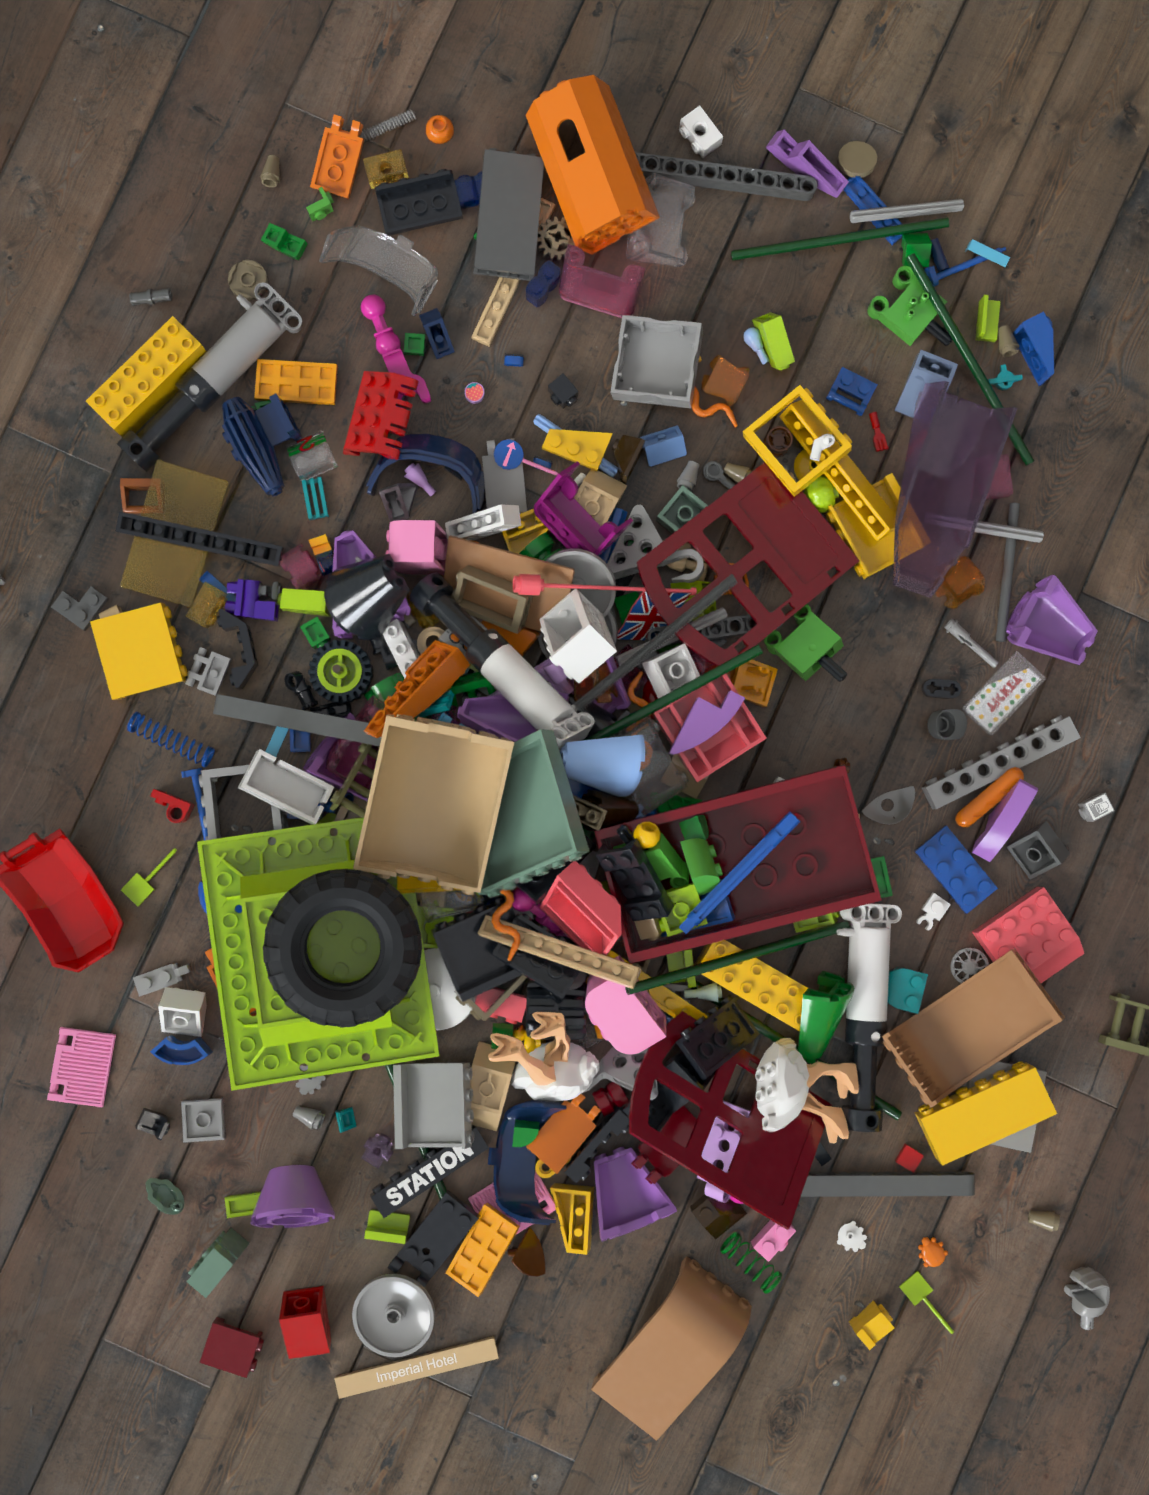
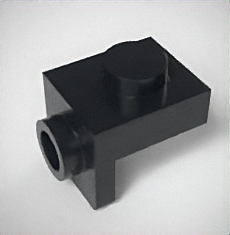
M143 1108L135 1128L155 1135L158 1140H162L163 1136L170 1129V1121L164 1114Z

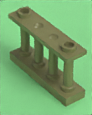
M366 743L360 745L358 749L360 754L340 791L336 790L330 800L333 802L330 810L334 811L339 805H342L364 818L366 810L344 796L347 790L351 788L367 799L369 797L370 790L354 781L358 771L373 779L374 770L362 763L367 754L377 760L378 751L373 749L371 744Z
M1120 993L1117 994V997L1110 995L1109 999L1118 1001L1110 1033L1108 1032L1107 1036L1100 1034L1098 1042L1149 1056V1043H1147V1046L1139 1045L1140 1041L1138 1040L1145 1010H1149V1005L1131 1001L1128 995ZM1129 1004L1137 1006V1011L1130 1038L1124 1041L1120 1040L1119 1031L1125 1006Z

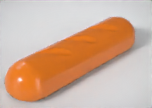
M1018 767L1007 770L956 814V823L961 827L973 825L998 804L1019 779L1024 780L1023 771Z

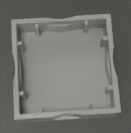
M622 315L618 341L619 354L614 366L610 392L613 400L692 408L703 337L702 323L677 320L659 321L648 317Z

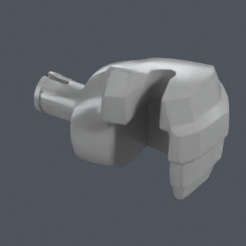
M1080 1267L1073 1270L1070 1274V1278L1078 1284H1066L1064 1291L1068 1296L1072 1297V1309L1081 1315V1328L1090 1330V1328H1094V1317L1102 1315L1108 1306L1110 1289L1107 1280L1099 1272L1090 1267Z

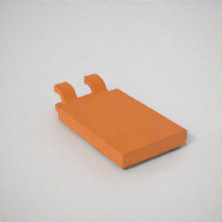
M334 114L331 129L327 127L324 129L310 187L317 190L322 187L325 192L329 191L330 194L349 199L364 144V139L359 137L364 125L353 120L350 132L342 130L345 119Z
M582 1093L574 1098L571 1103L567 1100L563 1101L561 1105H566L567 1109L554 1113L540 1129L535 1140L526 1146L527 1149L556 1174L562 1170L597 1127L593 1121L601 1110L596 1105L593 1106L588 1114L581 1109L579 1105L586 1098Z

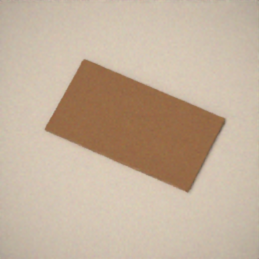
M448 536L444 579L453 587V590L457 586V573L467 565L512 583L514 576H519V574L540 575L541 579H544V583L573 584L575 569L455 536ZM467 580L463 599L513 619L518 602L517 599ZM544 587L543 592H540L539 596L533 595L525 627L541 631L540 628L542 627L539 619L565 598L572 589Z

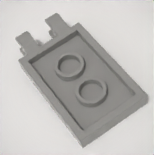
M495 440L487 441L488 456H482L487 509L501 504L519 505L520 514L526 512L523 462L515 469L507 470L501 468L494 459Z

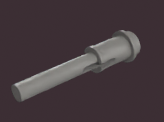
M951 619L944 626L947 633L950 632L961 644L965 643L991 667L997 666L999 662L970 637L971 634L958 624V620Z

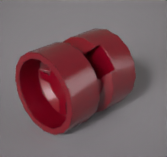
M614 1082L608 1083L606 1089L601 1087L592 1093L604 1116L614 1112L616 1106L622 1107L629 1102L622 1086Z

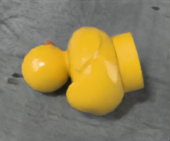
M523 1025L513 1031L514 1038L521 1041L524 1040V1047L528 1054L546 1043V1039L535 1040L527 1037Z

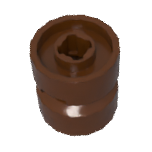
M784 426L773 427L764 440V445L775 458L783 457L792 444V433Z

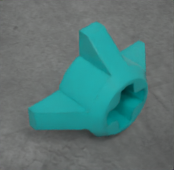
M1006 364L1000 366V373L996 378L988 379V381L1000 390H1007L1014 382L1023 380L1022 374L1013 375L1012 372L1007 371Z

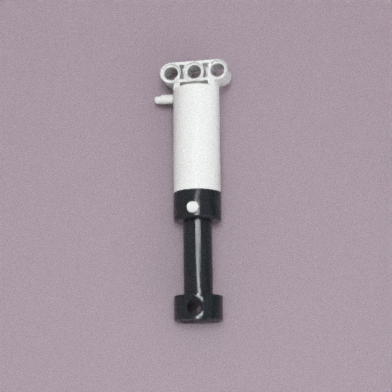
M431 573L418 582L410 594V602L424 616L434 614L467 647L466 659L537 731L540 729L553 730L559 751L566 742L581 741L586 738L594 725V718L586 712L577 714L574 704L570 705L495 629L485 631L451 597L454 591L453 587L439 573Z
M870 903L854 907L853 916V908L840 911L841 917L844 920L850 921V928L837 929V935L849 936L847 983H852L855 989L854 995L846 1008L845 1042L853 1044L852 1063L856 1064L859 1084L858 1094L851 1092L850 1105H843L842 1110L847 1121L848 1130L859 1132L882 1131L883 1109L875 1107L877 1047L884 1046L882 1036L886 1034L891 923H897L902 917V911L896 905Z

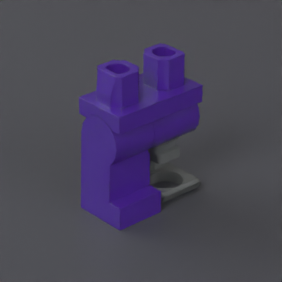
M238 579L237 582H228L227 593L236 594V602L226 601L225 611L238 617L278 622L280 605L277 602L281 583L273 582L272 586L262 585L261 581ZM261 596H266L272 598L276 602L259 601V599Z

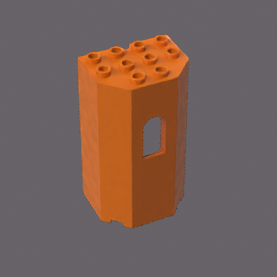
M595 75L563 80L557 84V87L542 92L540 97L533 101L526 113V118L576 248L592 255L620 240L623 235L631 234L660 218L608 84ZM565 120H572L575 123L585 149L584 154L570 162L558 132L560 124Z

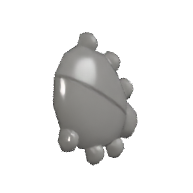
M302 1065L300 1069L305 1071L308 1069V1066ZM325 1076L299 1079L296 1087L300 1088L299 1092L302 1095H306L308 1091L310 1094H314V1089H320L321 1081H324L326 1078Z

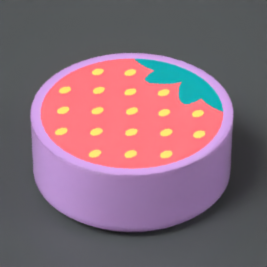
M472 382L466 386L465 397L470 403L477 404L484 399L485 392L481 384Z

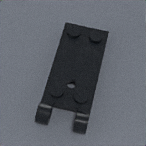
M447 1190L387 1268L396 1274L404 1262L407 1261L421 1272L416 1281L425 1287L476 1223L480 1215ZM423 1248H428L430 1253L425 1254Z

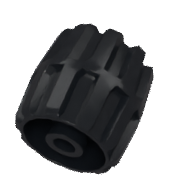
M532 980L529 981L527 984L526 1002L527 1037L531 1038V1032L541 1025L533 1018V1013L555 1012L564 1015L566 1033L571 1040L585 1038L587 1012L585 1008L586 982L577 989L568 990L563 1000H561ZM550 1036L543 1039L555 1040L556 1038L555 1036Z

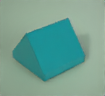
M353 1107L335 1110L340 1133L357 1127Z

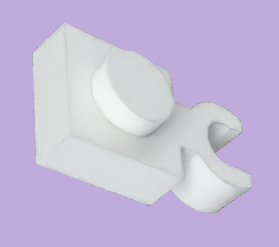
M932 893L921 908L926 913L919 916L916 923L921 924L923 920H927L928 924L925 929L930 930L933 927V919L940 921L951 904L937 894Z

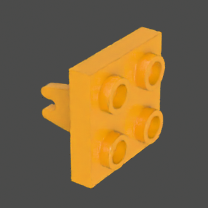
M750 660L735 669L732 684L739 695L745 697V701L761 707H767L778 669L755 660Z

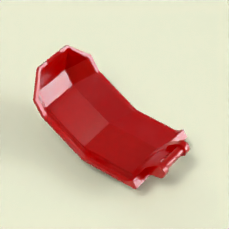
M61 829L56 830L44 839H41L36 832H33L29 835L28 839L7 852L3 851L0 853V860L3 863L0 865V887L23 913L45 949L53 967L79 973L114 951L124 925L123 920L94 870Z

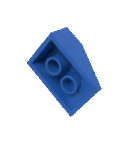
M1044 312L1022 322L1013 332L1019 344V350L1038 386L1043 385L1054 374L1052 321Z

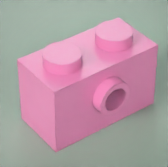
M770 1220L752 1239L751 1244L769 1262L778 1251L781 1252L786 1248L788 1240L796 1230L792 1224L790 1229L786 1230Z

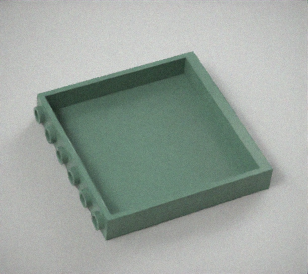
M540 729L514 742L481 893H478L479 895H488V897L500 895V891L503 889H514L519 882L526 883L532 881V877L535 875L542 876L548 874V870L551 868L558 869L564 867L565 862L577 861L582 858L583 854L589 852L553 730Z

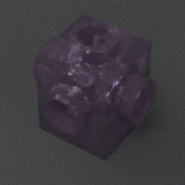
M376 1133L374 1138L369 1137L363 1146L366 1151L361 1158L379 1169L384 1160L388 1162L394 1152L391 1150L393 1143L390 1142L391 1139L382 1133L380 1135Z

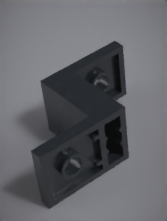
M681 1049L663 1064L664 1067L703 1091L716 1072L715 1070L711 1075L702 1080ZM657 1081L658 1095L655 1099L650 1100L648 1124L660 1132L672 1114L690 1100ZM631 1100L623 1109V1111L628 1116L630 1113Z

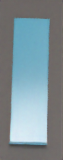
M973 239L965 252L970 250L1003 267H1006L1010 259L1009 256Z
M276 727L265 752L275 757L277 756L288 728Z

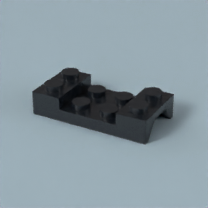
M633 839L622 848L611 850L607 848L606 844H603L596 853V857L605 872L611 871L627 899L624 907L632 921L668 917L674 905L639 841Z
M616 1106L615 1111L608 1114L565 1165L567 1169L564 1173L576 1184L580 1179L584 1181L590 1174V1160L598 1152L597 1147L600 1143L605 1144L611 1137L610 1132L612 1131L619 1136L621 1132L625 1134L628 1131L629 1116L623 1111V1107Z

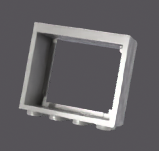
M249 765L201 770L202 775H199L200 787H203L204 793L201 796V804L206 812V816L203 817L204 827L208 830V836H206L205 840L221 838L215 787L216 777L245 774ZM271 805L274 830L289 828L287 812ZM271 837L268 839V843L274 845L276 839Z

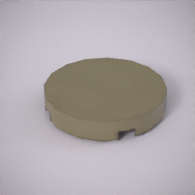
M849 142L839 151V169L850 177H866L876 168L877 153L871 145L865 142Z
M243 260L240 263H236L228 275V283L235 296L241 294L248 301L256 299L254 290L257 284L262 282L268 284L269 281L262 265L253 260ZM261 289L258 295L262 296L266 289Z

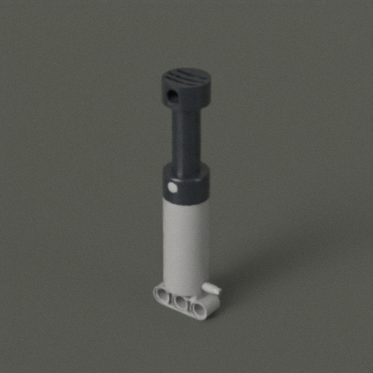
M262 282L256 285L254 293L257 301L253 305L241 294L236 297L247 311L175 383V386L180 391L137 435L130 429L116 443L146 472L160 459L155 451L197 408L202 412H206L286 330L290 333H298L302 329L301 316L269 284ZM261 289H266L270 292L266 298H261L258 293ZM275 304H282L284 310L277 313L273 310ZM296 318L299 321L298 326L290 327L288 325L289 319ZM141 446L143 448L141 454L135 455V449Z

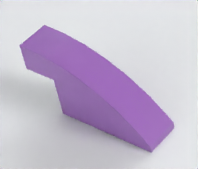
M785 130L776 132L766 146L778 160L795 174L815 178L817 188L835 198L840 195L849 182L810 140L797 143Z
M730 690L720 708L700 697L696 698L668 753L670 755L681 753L711 738L731 720L745 697Z
M1019 779L989 814L986 829L975 841L972 853L990 862L1021 821L1038 792V788Z

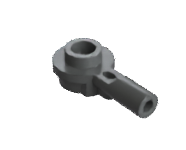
M711 461L704 466L703 474L707 480H718L729 490L736 485L723 475L724 471L718 462Z

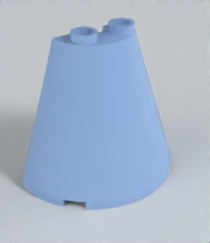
M643 735L566 742L560 749V754L567 778L617 797H626L634 792L642 777L643 772L639 770L641 762H645V743Z

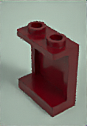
M216 1317L212 1323L200 1363L247 1378L250 1371H255L258 1362L255 1356L257 1352H261L264 1340L261 1339L263 1332L259 1331L258 1334L224 1324L225 1319Z

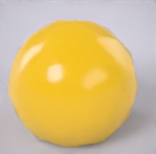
M651 822L638 824L633 832L634 839H637L643 848H652L660 840V830L656 824Z

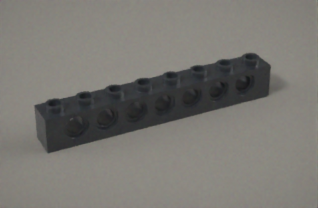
M120 511L115 532L277 567H280L284 549L283 546Z

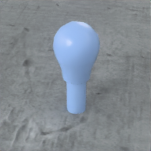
M754 327L748 328L744 332V341L757 353L761 363L764 365L770 360L763 349L764 346L760 332Z

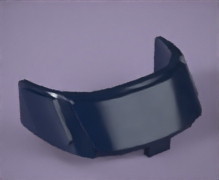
M407 434L396 439L402 443V448H396L401 451L398 460L415 459L447 466L459 472L470 487L473 504L472 514L480 512L485 496L484 473L478 458L470 448L452 439L431 434ZM380 456L366 485L368 486L367 494L375 496L381 472L385 467L398 460Z
M530 1100L511 1107L504 1114V1119L498 1132L496 1148L489 1147L488 1165H494L493 1185L496 1203L503 1212L519 1222L550 1225V1223H556V1219L544 1212L535 1194L536 1155L527 1149L526 1146L512 1147L515 1120L540 1122V1131L551 1115L567 1109V1106L561 1105V1102Z

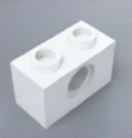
M698 106L681 118L679 126L681 135L690 141L693 151L696 154H700L702 158L722 145L723 135L701 106ZM702 131L704 135L699 136L695 132Z

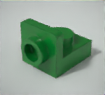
M315 617L300 626L313 649L323 647L325 643L332 640L319 617Z

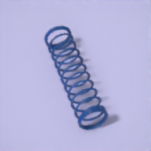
M137 711L130 718L127 731L131 733L136 731L137 736L144 734V738L146 740L151 738L152 743L158 741L159 746L165 745L167 750L173 748L174 753L180 751L181 757L187 755L188 760L195 758L196 764L202 761L201 765L204 768L209 765L213 758L215 749L208 746L201 760L196 762L197 754L202 748L203 742L198 746L196 754L189 758L190 750L196 741L195 739L191 742L189 750L182 755V749L188 740V735L184 738L180 749L175 752V744L179 740L181 732L177 734L174 744L167 748L174 729H171L167 740L161 745L160 739L167 725H164L159 738L153 741V734L156 732L159 722L155 724L152 734L146 738V731L152 723V718L148 720L145 730L141 734H138V730L145 719V715L141 717L140 712Z

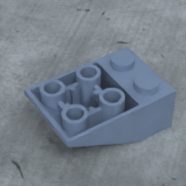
M920 350L915 357L894 411L932 425L958 364Z

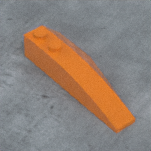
M435 640L406 670V678L403 682L399 681L396 684V692L393 696L387 697L384 701V709L377 711L364 732L379 738L382 736L387 714H393L394 717L397 714H402L414 718L433 704L451 688L452 684L470 666V663L460 649Z

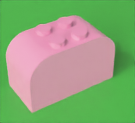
M398 520L390 522L389 530H387L386 534L387 542H389V550L386 551V554H390L396 564L395 570L397 572L416 575H429L437 572L440 575H444L448 545L447 534L435 520Z
M620 955L614 958L625 962ZM590 974L586 989V1011L589 1014L591 1023L599 1027L602 1037L606 1041L609 1040L616 1050L625 1054H637L666 1037V1015L647 990L627 995L625 986Z

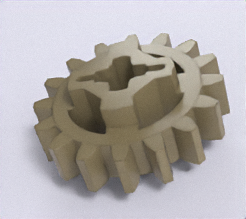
M556 216L553 222L548 218L546 225L541 223V230H538L539 238H537V244H541L538 247V251L544 250L543 257L545 258L549 255L550 261H553L554 257L557 258L558 262L561 261V257L568 260V253L570 255L575 253L573 248H576L568 225L564 223V217L561 221H558ZM556 237L560 238L559 242L555 241Z

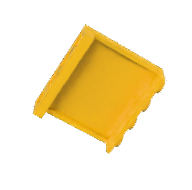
M893 473L872 485L901 522L886 537L876 541L845 500L835 504L834 507L830 505L828 507L829 511L826 513L828 522L835 526L836 533L860 560L855 564L854 569L859 577L862 576L863 580L930 544Z
M157 603L90 621L112 700L122 699L126 696L186 681L187 668L181 662L182 650L180 645L176 644L175 637H177V632L174 625L171 626L169 618H172L169 606H166V604Z

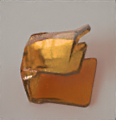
M718 355L709 364L713 369L711 375L703 376L702 390L705 393L724 398L728 406H732L737 401L749 378V367L737 368L721 355Z
M961 556L957 561L937 567V571L942 577L933 581L934 590L937 597L944 595L947 597L944 606L950 609H957L971 596H977L984 592V575L969 557Z
M606 661L580 683L574 679L575 702L611 674ZM615 685L609 686L610 689L607 688L608 691H603L604 694L602 693V696H597V703L612 702L611 693L617 698L618 691Z

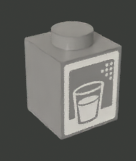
M1098 793L1078 804L1080 808L1079 814L1087 822H1094L1115 811L1106 793Z

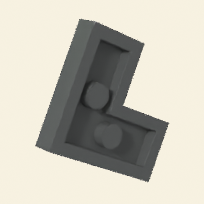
M90 586L79 602L62 591L51 608L86 631L91 624L90 621L95 619L109 598Z

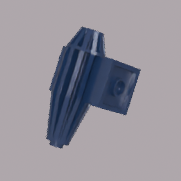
M276 393L269 397L271 403L256 411L241 397H233L222 405V427L225 431L222 435L228 444L231 443L233 447L231 453L235 460L240 461L267 495L277 496L283 492L282 489L285 485L274 447L290 438L298 441L303 437L286 403Z

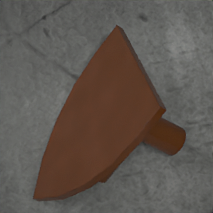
M528 1227L519 1247L508 1249V1256L513 1257L511 1262L520 1272L528 1276L538 1277L545 1274V1258L538 1237Z

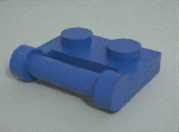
M842 367L826 399L829 401L834 400L856 411L857 415L862 416L878 384ZM837 389L862 401L861 404L836 393Z

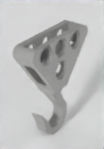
M642 505L633 507L629 516L633 522L619 537L607 563L615 579L639 573L636 563L647 554L642 552L643 549L651 547L653 550L663 542ZM635 523H642L639 528H633ZM628 540L634 541L631 546L624 545ZM693 549L678 550L657 566H665L685 558L696 560L697 568L694 572L672 578V583L694 582L704 572L703 558ZM619 558L626 559L622 564L616 563Z
M612 1047L601 1059L597 1075L594 1076L592 1084L584 1092L589 1091L602 1079H608L633 1091L635 1079L641 1065L640 1062L643 1060L648 1048L637 1054H625ZM654 1080L650 1100L655 1099L658 1095L657 1080Z

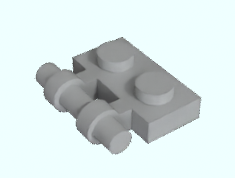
M200 647L198 653L193 657L194 663L191 670L187 672L188 678L185 684L193 687L195 680H198L200 682L197 689L216 696L220 691L232 659L215 652H211L209 659L205 658L207 649ZM202 663L206 664L203 674L199 675L198 672Z

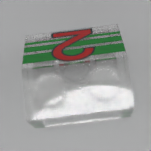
M323 430L286 445L290 460L300 481L308 480L338 467Z

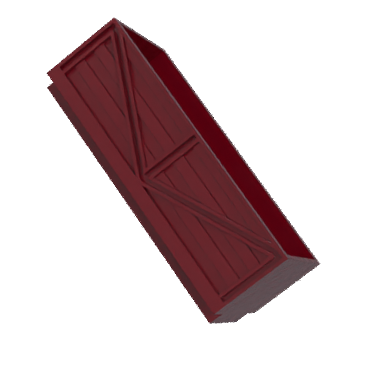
M845 765L835 766L600 829V831H594L599 849L603 844H606L607 848L611 850L614 846L625 844L617 834V829L624 824L633 833L637 825L642 822L654 823L680 858L686 862L680 843L685 839L679 822L698 815H705L709 830V836L706 841L709 846L714 845L717 857L713 858L715 864H720L723 875L719 876V878L723 879L789 811L801 821L728 895L735 915L733 921L691 930L687 934L682 932L649 941V938L641 940L635 922L632 921L624 907L627 900L611 871L605 872L611 895L621 905V931L629 964L882 901ZM689 873V883H688V884H691V883H693V881H692L691 876H690V873ZM670 878L660 880L665 890L673 888L670 885Z

